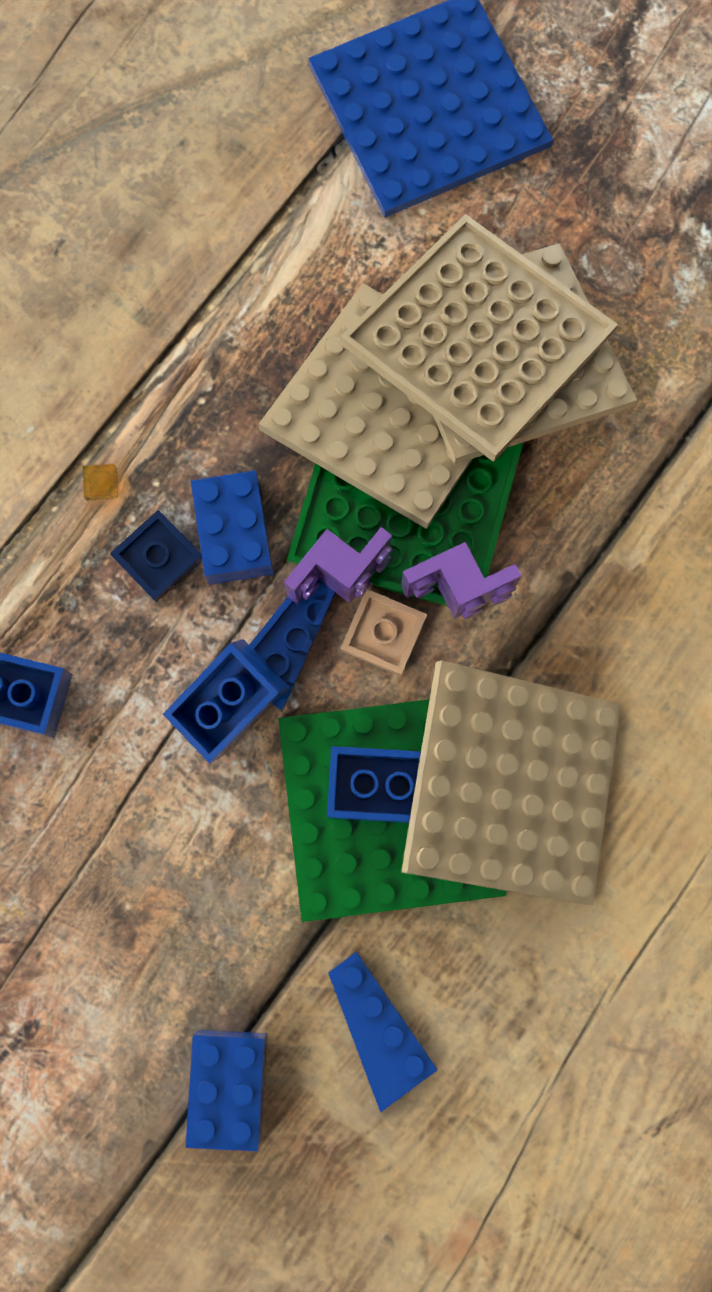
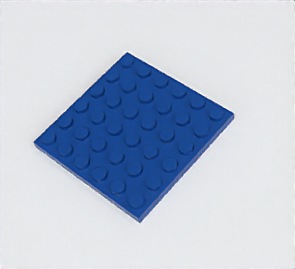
M447 0L308 58L309 67L384 218L552 146L553 139L479 0Z

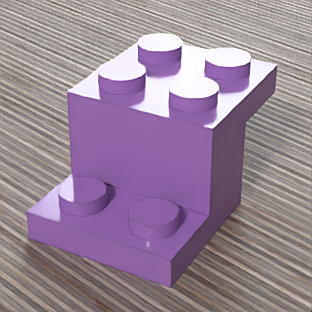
M381 527L359 554L326 529L284 581L288 598L297 605L303 598L308 601L318 589L319 584L316 582L320 580L349 603H351L355 596L360 599L371 586L369 580L375 571L381 573L391 561L392 557L390 554L393 550L391 548L392 535Z
M466 542L403 571L401 588L406 598L413 595L416 598H421L434 590L433 586L437 584L453 618L456 619L463 615L466 620L482 612L481 607L493 601L494 605H498L512 597L511 593L517 589L516 586L522 575L516 564L484 578Z

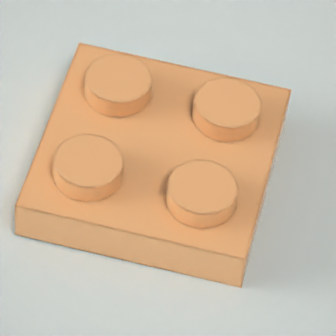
M367 590L362 597L340 651L402 676L427 614Z

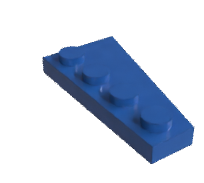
M320 580L316 582L319 584L318 589L308 601L303 598L297 605L287 597L249 644L290 687L273 704L281 712L285 708L336 592Z
M356 951L330 970L328 974L381 1113L435 1073L437 1067Z

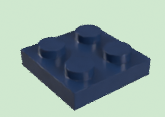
M159 510L151 515L110 553L155 602L161 599L202 561L201 553Z

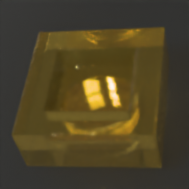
M115 464L82 466L83 495L86 501L118 498V476Z

